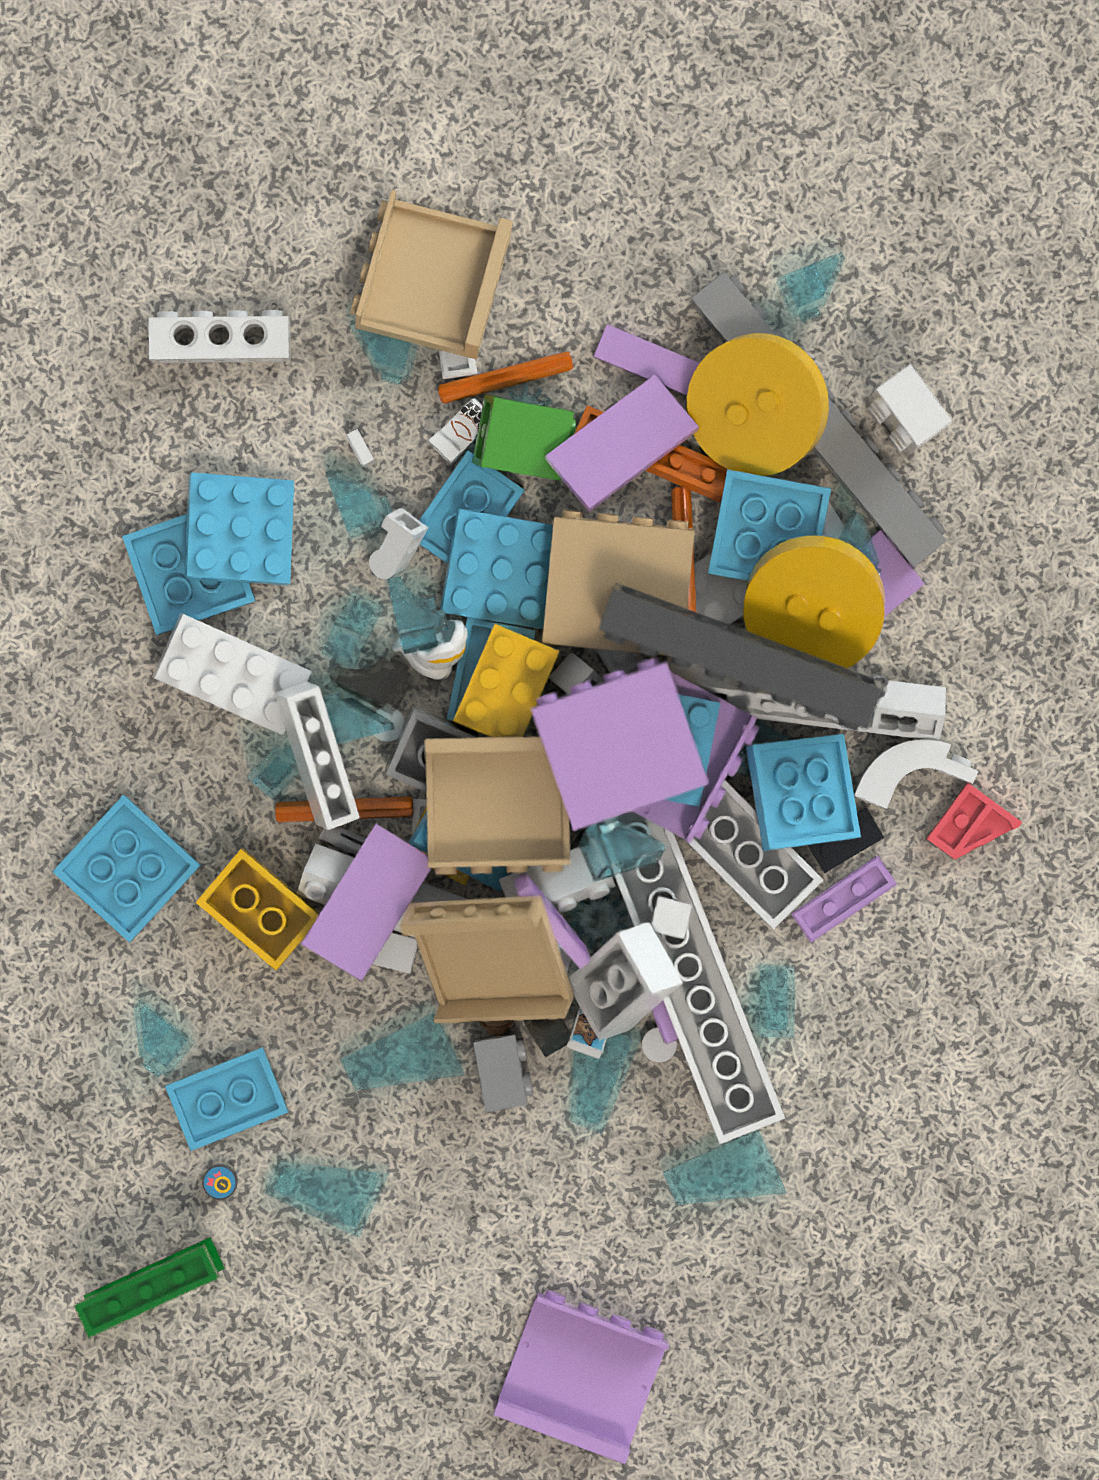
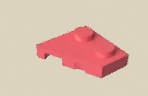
M966 783L929 833L926 840L955 860L1012 829L1018 828L1022 822L971 784Z

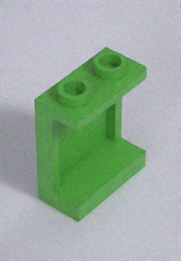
M485 394L472 463L484 468L561 481L558 474L545 460V456L574 435L576 421L573 418L574 412L564 408H553Z

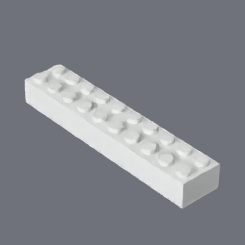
M633 811L595 823L596 831L634 927L647 922L651 925L658 896L692 904L684 939L655 932L683 982L663 1001L719 1144L785 1119L674 833Z

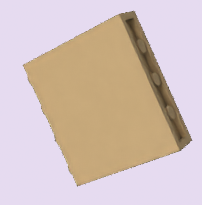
M391 190L389 200H382L377 218V221L382 222L380 232L373 231L368 252L373 253L371 263H364L359 281V283L364 284L362 295L355 294L350 314L356 316L355 328L477 360L510 242L513 221L500 218L498 226L396 200L397 191Z
M562 510V515H555L542 643L643 653L637 650V643L626 639L624 644L613 642L604 638L605 632L599 630L615 583L617 582L687 609L695 528H688V522L679 520H667V526L654 525L653 518L637 516L632 517V522L618 521V515L597 513V519L583 518V511ZM658 652V655L669 656V655L663 654V653H661V652Z
M541 737L425 739L428 868H435V874H457V867H471V873H492V866H506L507 873L528 872V866L542 865V872L563 871V865H570L569 816Z
M541 896L409 903L399 926L403 936H415L439 1003L438 1010L433 1019L434 1023L566 1018L574 993Z

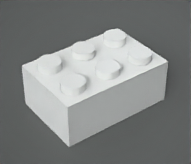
M911 364L879 386L868 398L870 406L867 410L878 425L884 422L891 432L888 435L891 444L899 453L904 450L908 456L942 432L952 422Z
M649 922L618 932L590 958V963L581 969L579 968L569 977L574 997L599 1040L629 1031L683 983Z

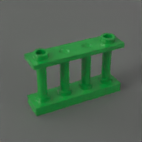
M208 1237L83 1295L85 1300L76 1303L74 1308L88 1338L218 1279L219 1275L217 1272L224 1270L225 1266L212 1238Z

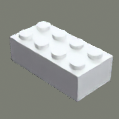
M180 613L152 677L284 735L286 728L275 693L308 681L312 671Z
M724 780L721 787L726 789L717 808L710 805L704 817L709 820V823L700 839L693 837L691 843H687L770 928L775 929L823 879L793 848L763 851L757 812Z

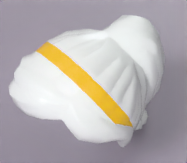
M448 620L444 623L432 621L430 627L418 638L411 636L398 638L392 646V650L394 652H401L407 658L411 667L422 676L443 680L450 675L452 665L457 663L465 652L466 639L468 637L467 628L461 620Z

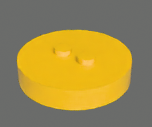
M751 333L735 337L723 343L703 358L690 380L687 392V413L699 426L698 431L693 434L698 444L716 463L728 470L768 476L792 467L806 457L817 445L827 424L829 398L823 375L813 359L802 348L777 335Z
M817 535L789 539L769 550L754 566L745 590L743 606L745 626L748 632L849 668L870 652L880 636L885 615L884 586L872 562L861 551L844 541Z

